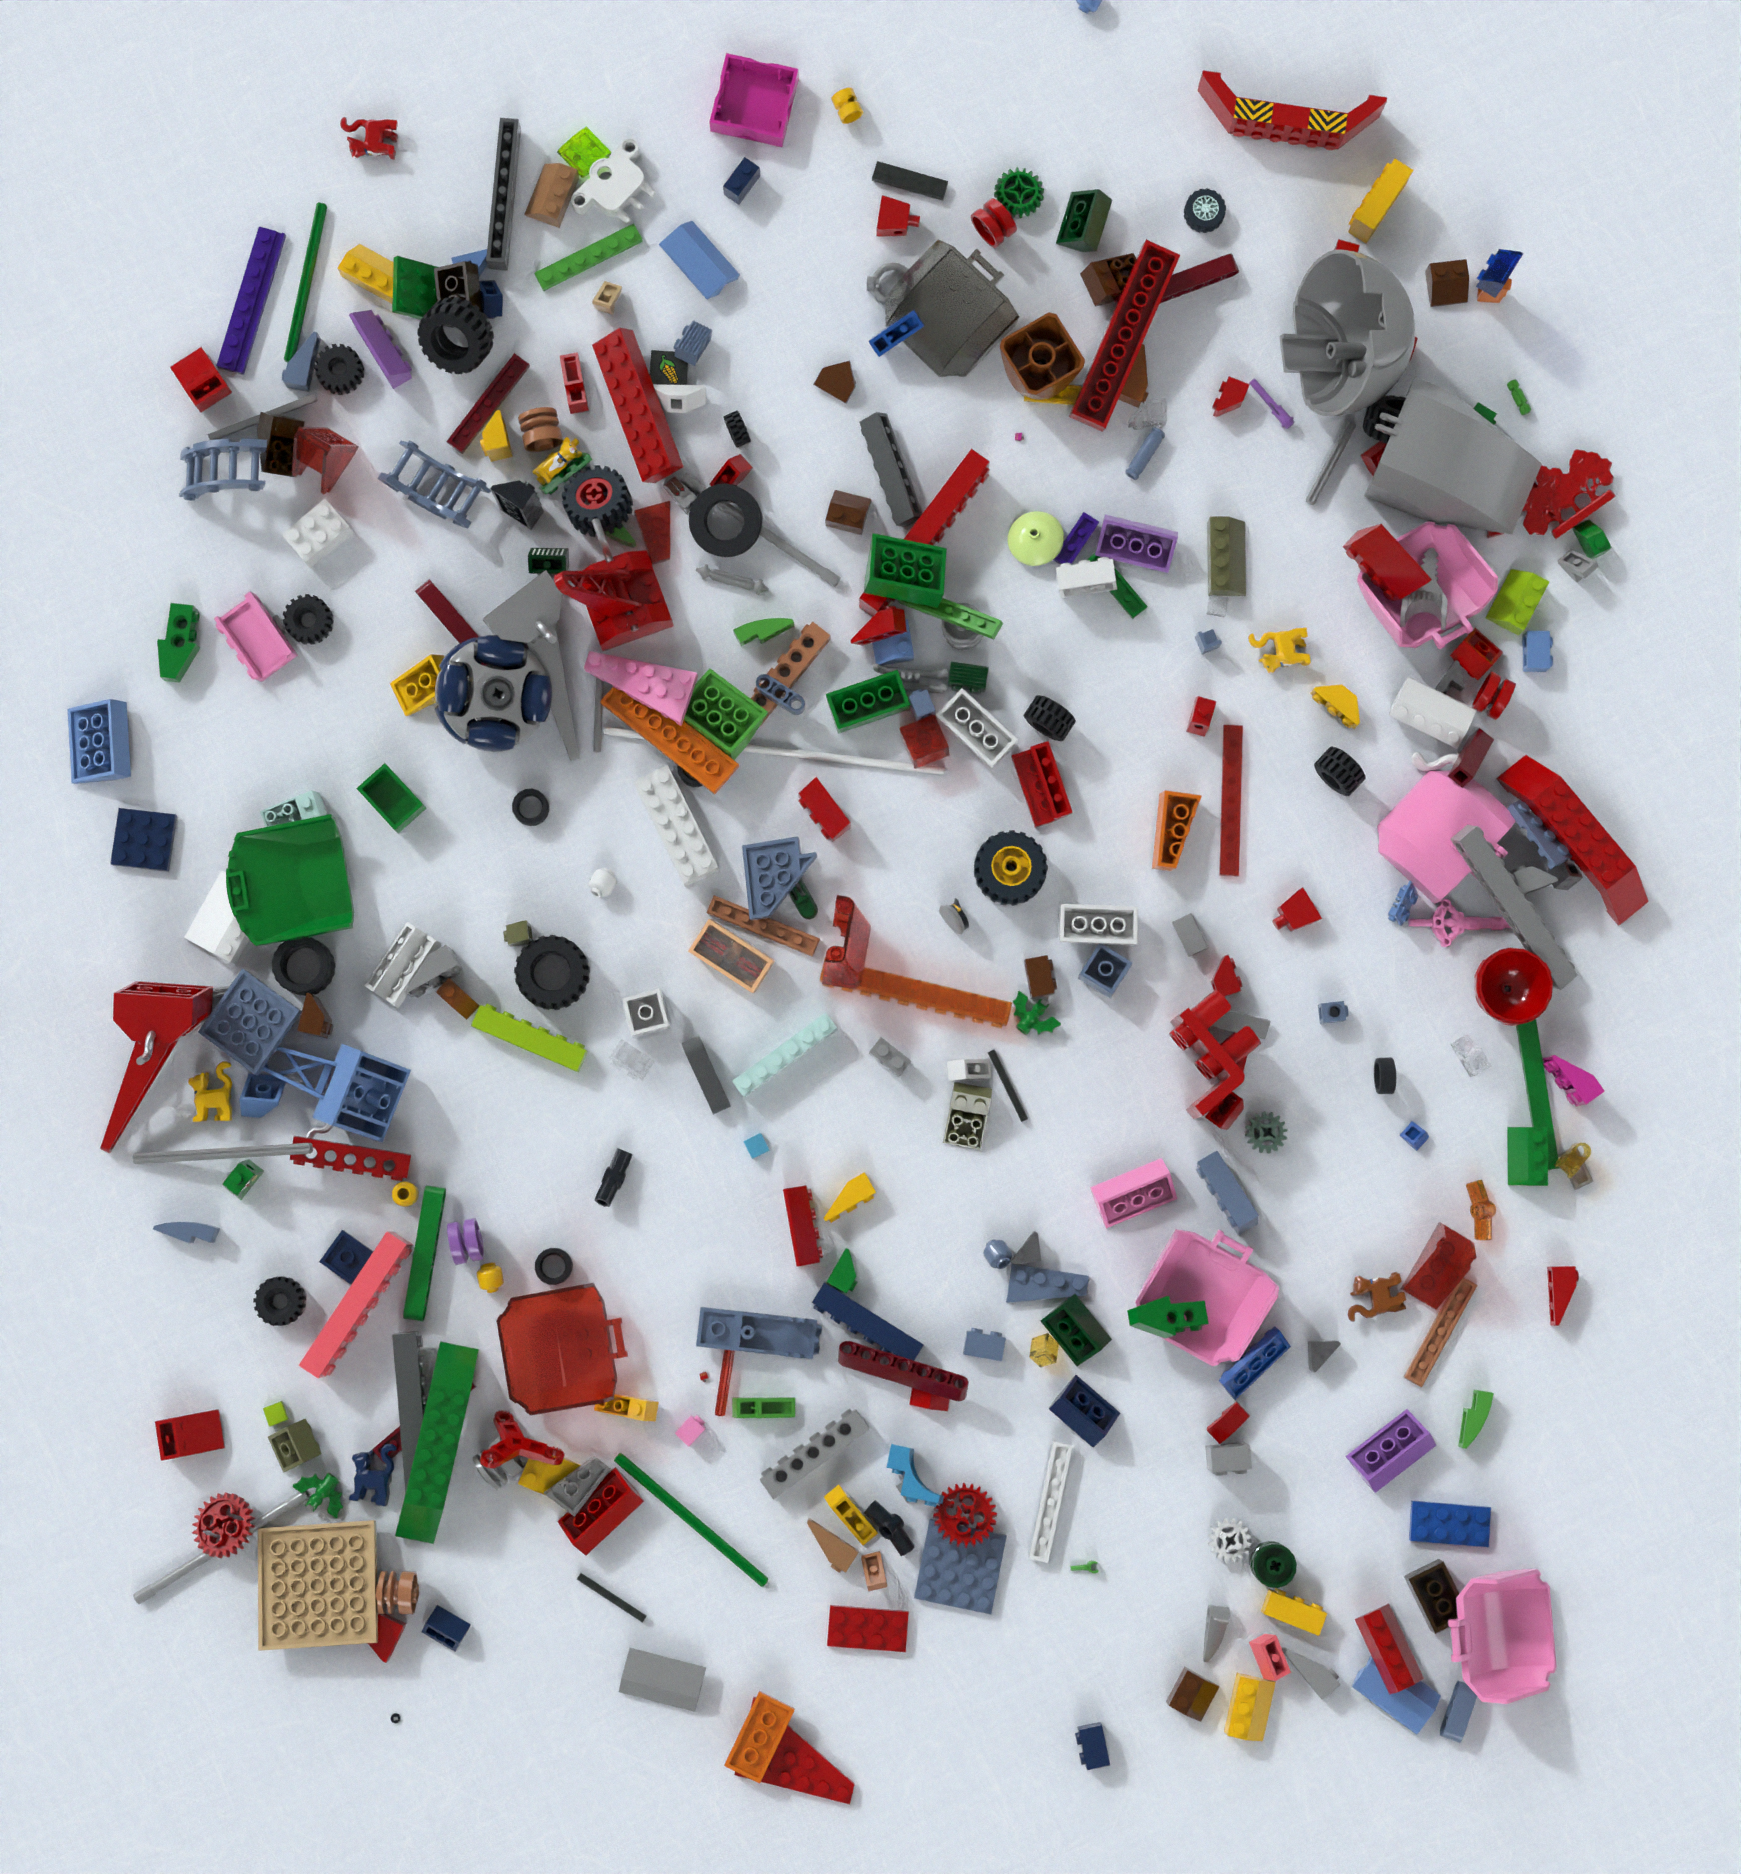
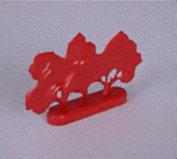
M1576 449L1569 460L1570 468L1567 474H1563L1559 468L1548 469L1546 466L1541 465L1536 477L1537 488H1531L1522 510L1527 512L1523 526L1529 535L1534 533L1544 535L1547 532L1549 523L1551 521H1558L1560 525L1551 531L1553 537L1557 539L1616 497L1612 490L1606 491L1601 496L1596 495L1598 485L1608 486L1613 483L1614 476L1610 472L1612 462L1607 458L1602 459L1598 453ZM1589 479H1593V486L1590 487L1592 490L1588 488ZM1581 493L1588 494L1591 502L1580 510L1574 502L1575 497ZM1572 507L1576 513L1564 521L1561 517V510ZM1549 512H1552L1555 516L1551 517Z

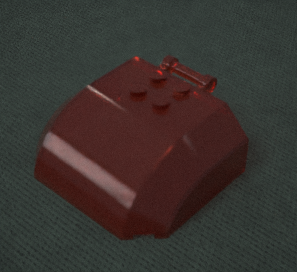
M594 1283L510 1298L507 1303L508 1306L503 1314H500L496 1322L508 1394L511 1401L518 1403L531 1416L614 1400L617 1384L614 1359L628 1357V1352L625 1351L621 1329L622 1317L607 1320L604 1299ZM613 1325L616 1340V1353H613L609 1332V1326Z

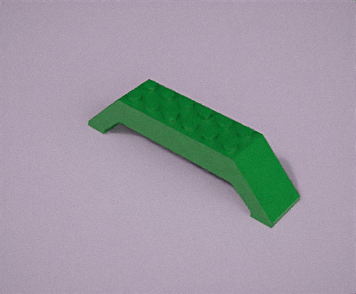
M440 1341L405 1497L396 1528V1537L434 1544L445 1505L479 1349Z

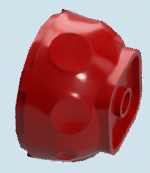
M1501 949L1484 959L1475 973L1474 989L1476 1001L1487 1015L1502 1024L1515 1026L1531 1022L1540 1017L1552 998V972L1546 962L1539 956L1525 949ZM1505 986H1508L1510 988L1509 992H1506L1504 990Z

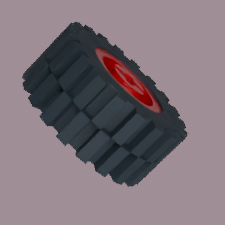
M595 465L594 470H591L590 466L586 467V472L584 473L580 470L577 471L576 478L571 476L568 479L570 485L565 484V492H562L561 496L563 507L574 528L577 531L580 530L583 535H586L588 532L590 537H595L596 532L592 520L599 518L604 532L609 531L612 534L615 533L613 530L615 527L621 529L623 527L621 522L627 523L629 520L627 514H632L631 506H633L631 494L622 475H619L615 469L611 471L608 466H604L602 470L600 465ZM603 492L608 493L607 498H605ZM586 499L590 505L585 504Z

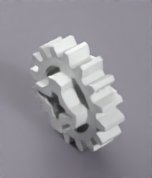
M1226 1518L1223 1519V1524L1217 1521L1218 1527H1211L1214 1533L1208 1534V1537L1212 1539V1541L1208 1542V1545L1214 1546L1211 1552H1218L1216 1556L1218 1559L1224 1556L1225 1562H1228L1229 1558L1236 1562L1237 1556L1243 1559L1241 1553L1248 1554L1245 1548L1246 1546H1251V1543L1247 1542L1251 1535L1245 1534L1248 1528H1241L1243 1523L1239 1521L1235 1524V1519L1233 1518L1230 1523H1228ZM1226 1527H1233L1229 1531H1222ZM1240 1533L1242 1535V1544L1239 1543L1238 1539ZM1217 1536L1220 1538L1221 1541L1219 1547L1217 1545ZM1227 1536L1229 1538L1232 1537V1540H1234L1232 1544H1227L1225 1540ZM1230 1549H1237L1233 1553H1228Z

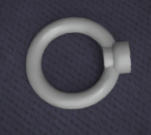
M887 263L880 266L873 276H867V291H872L875 298L883 305L898 307L906 304L912 298L915 292V279L911 271L904 265ZM895 270L901 272L906 277L908 289L903 297L889 299L880 292L879 279L887 271Z

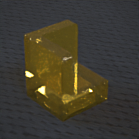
M1048 1333L1034 1337L1031 1341L1029 1357L1040 1368L1054 1364L1057 1361L1059 1344Z

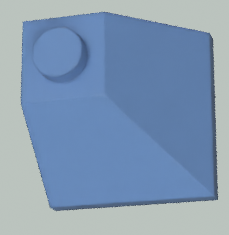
M249 1073L239 1099L241 1116L261 1118L277 1107L286 1082L273 1075L259 1074L257 1076Z

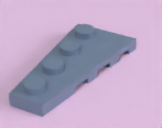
M1518 800L1507 808L1520 828L1527 830V837L1530 842L1537 844L1539 847L1537 851L1540 856L1547 858L1549 861L1547 866L1550 870L1572 857L1568 848L1556 839L1555 834L1543 825L1542 820L1530 811L1529 806L1525 802Z

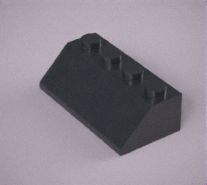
M518 480L492 485L490 488L500 510L532 530L544 513L535 487L528 482L523 483Z

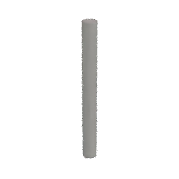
M597 677L593 752H601L603 705L600 701L603 698V681Z

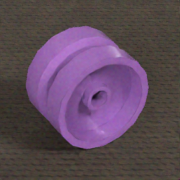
M476 1218L465 1220L463 1227L459 1222L447 1224L449 1247L455 1265L467 1263L468 1255L473 1262L484 1259L483 1240Z

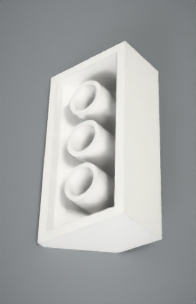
M1408 676L1390 707L1389 716L1458 749L1474 718L1476 709Z
M962 688L936 715L940 721L991 768L1016 745L1018 740Z
M1060 905V942L1137 945L1138 907Z

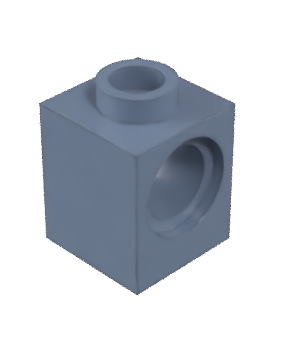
M1344 1001L1321 1003L1318 1005L1320 1024L1343 1022L1348 1017V1007L1344 1005ZM1331 1007H1334L1338 1010L1337 1017H1332L1330 1015L1329 1011Z

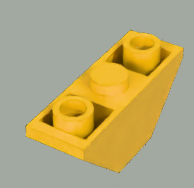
M1342 684L1319 686L1312 690L1310 693L1312 699L1318 704L1322 703L1325 705L1327 711L1333 716L1337 715L1341 718L1342 723L1346 727L1355 729L1359 725L1357 696Z

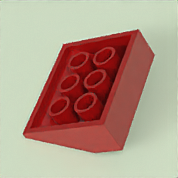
M1382 524L1357 531L1343 546L1347 556L1359 564V569L1370 576L1371 582L1375 586L1380 587L1388 600H1401L1432 580Z

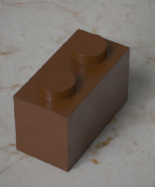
M1048 955L1025 959L1024 966L1030 998L1053 995L1055 993L1054 990L1057 989L1056 979L1051 976V971L1054 970L1052 959L1048 960Z

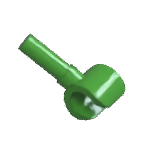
M1092 1560L1087 1562V1564L1070 1566L1071 1571L1088 1570L1091 1573L1099 1572V1570H1091L1092 1564H1098V1562Z

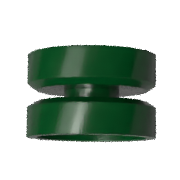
M1266 1541L1260 1543L1254 1548L1250 1556L1249 1565L1252 1574L1258 1581L1268 1587L1280 1588L1286 1586L1293 1580L1296 1574L1297 1563L1295 1556L1287 1547L1278 1542ZM1272 1561H1275L1274 1567H1270Z

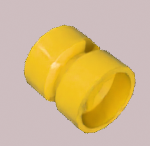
M844 88L832 96L831 100L835 109L838 110V116L843 124L852 123L863 115L861 105L857 101L852 88Z

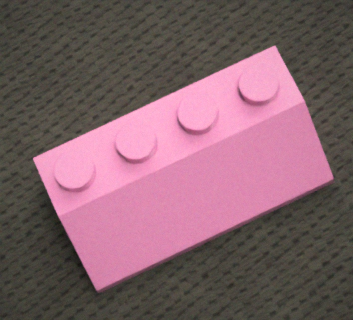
M1162 1158L1090 1187L1106 1228L1177 1199L1170 1172Z

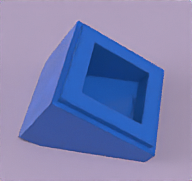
M1412 1121L1400 1134V1137L1417 1151L1428 1140L1429 1135Z

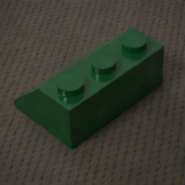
M1099 189L1071 192L1056 244L1080 252L1097 251L1112 199Z
M1076 1294L1066 1299L1040 1320L1077 1367L1101 1351L1112 1340Z

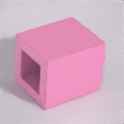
M691 1415L675 1434L687 1446H690L706 1429L704 1426L705 1422L698 1415L695 1417Z

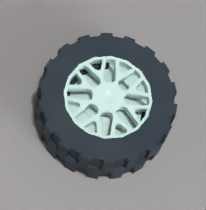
M1202 188L1194 191L1188 197L1184 208V219H1186L1187 225L1199 233L1214 231L1223 222L1226 213L1225 200L1215 190Z

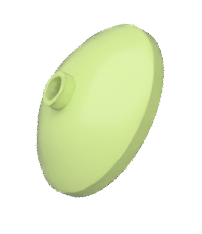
M1040 511L1029 512L1020 516L1012 524L1008 533L1010 552L1019 562L1030 566H1039L1052 561L1060 553L1064 544V532L1059 521L1052 515ZM1032 532H1038L1035 536L1031 535Z

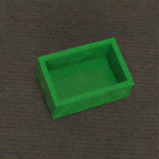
M386 763L356 788L398 834L427 809Z

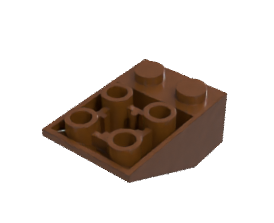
M1134 253L1091 262L1080 273L1095 307L1111 303L1116 296L1122 294L1136 261Z

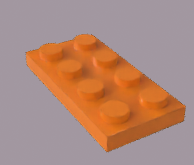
M759 1691L724 1766L760 1784L795 1708Z

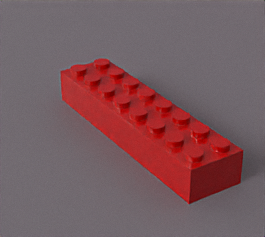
M618 328L592 344L641 480L645 483H657L684 466L634 331Z

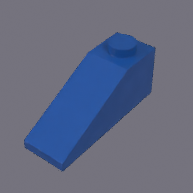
M913 310L877 333L868 342L878 357H880L925 325L916 311Z

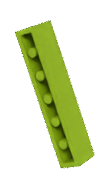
M487 1003L486 1006H479L471 1024L473 1028L579 1073L588 1053L584 1049L585 1045L576 1041L574 1044L566 1042L568 1038L562 1035L552 1036L549 1034L550 1030L541 1026L538 1029L531 1027V1022L524 1019L517 1021L514 1019L515 1015L506 1011L503 1014L496 1012L497 1008Z

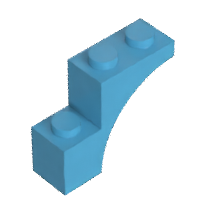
M891 1444L886 1468H891L892 1473L903 1475L905 1471L901 1496H906V1501L917 1503L918 1499L924 1500V1505L936 1507L937 1503L943 1504L944 1496L928 1489L917 1475L914 1465V1449Z

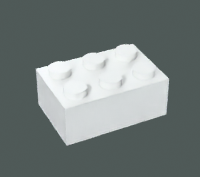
M324 499L281 535L307 566L311 568L349 537L353 531L331 504Z
M1109 557L1098 558V561L1094 562L1082 560L1079 561V564L1075 565L1063 563L1060 564V567H1056L1061 598L1117 590L1113 559H1109Z

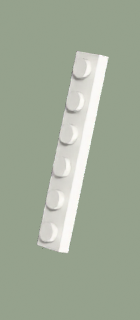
M1053 1441L1029 1559L1046 1563L1049 1561L1073 1445Z

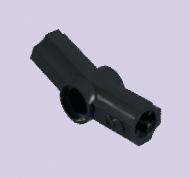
M617 1148L610 1166L607 1167L601 1181L602 1184L595 1197V1202L603 1207L611 1206L617 1190H620L624 1182L625 1172L633 1154Z
M874 1500L865 1510L864 1514L879 1527L882 1537L892 1542L900 1556L906 1555L915 1547L903 1529V1519L897 1514H890L882 1505Z

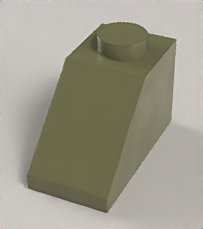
M527 920L506 925V931H503L504 941L508 942L510 947L527 945L533 940L531 924Z

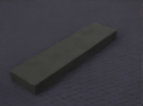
M879 161L876 163L872 176V181L942 201L948 186V181Z

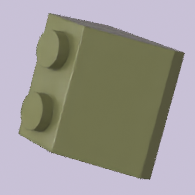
M306 1418L268 1436L283 1473L322 1454Z

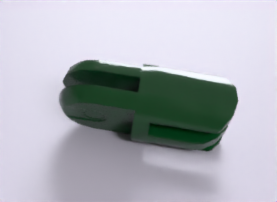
M801 878L798 883L805 896L797 884L793 890L798 900L792 890L789 895L800 915L810 920L817 915L818 908Z

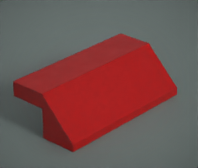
M1049 741L1031 746L1029 750L1011 755L1035 828L1052 823L1073 813Z

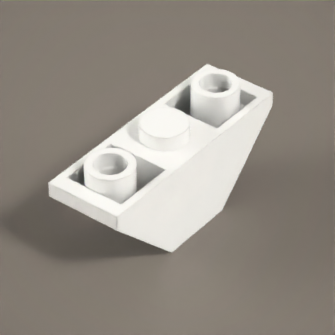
M653 384L662 410L666 412L687 413L706 404V385Z

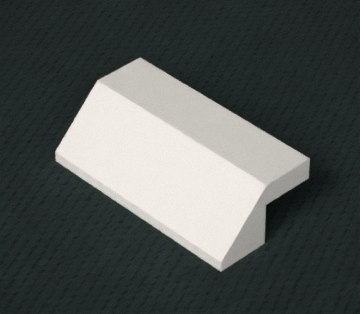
M407 922L364 986L399 1008L407 996L405 993L406 988L427 956L436 951L441 943Z

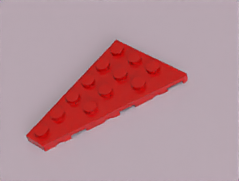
M787 1725L761 1780L763 1783L849 1805L855 1785L851 1779L831 1764L826 1757L812 1747L789 1725ZM737 1772L734 1773L736 1776L747 1778Z

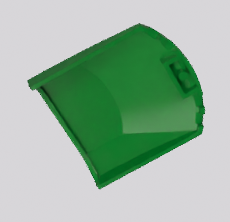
M332 814L236 834L232 849L229 851L228 868H226L227 895L232 913L240 925V929L255 946L353 928L354 907L343 841L335 817Z

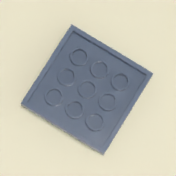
M242 968L198 1033L254 1075L258 1076L302 1011Z
M929 1519L914 1598L992 1614L1007 1535L988 1532L989 1538L982 1537V1544L976 1540L975 1547L971 1543H968L967 1548L964 1547V1543L957 1547V1541L950 1545L949 1537L943 1540L944 1532L938 1533L937 1531L940 1526H934L936 1520ZM957 1526L959 1532L964 1533L968 1530L965 1526ZM971 1528V1538L973 1537L975 1531L979 1532L982 1530Z

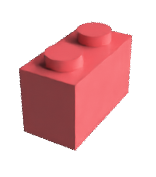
M1263 1634L1249 1642L1263 1679L1277 1681L1291 1673L1276 1635Z

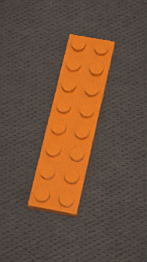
M612 687L600 701L606 709L714 795L740 767L736 761L684 720L682 726H680L669 717L666 718L655 709H651L631 698L622 690Z

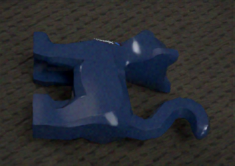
M386 1444L381 1449L380 1455L382 1461L386 1464L385 1470L370 1469L375 1453L373 1450L370 1452H360L352 1456L356 1472L354 1475V1493L349 1496V1500H363L367 1489L375 1490V1494L371 1497V1502L384 1507L388 1505L389 1485L392 1481V1472L394 1470V1462L388 1456V1452L397 1450L394 1444Z

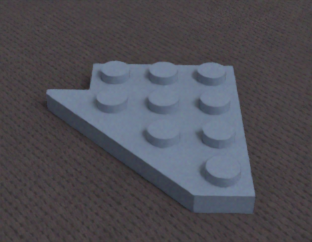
M798 836L742 845L750 920L770 918L817 858L816 852L801 854Z

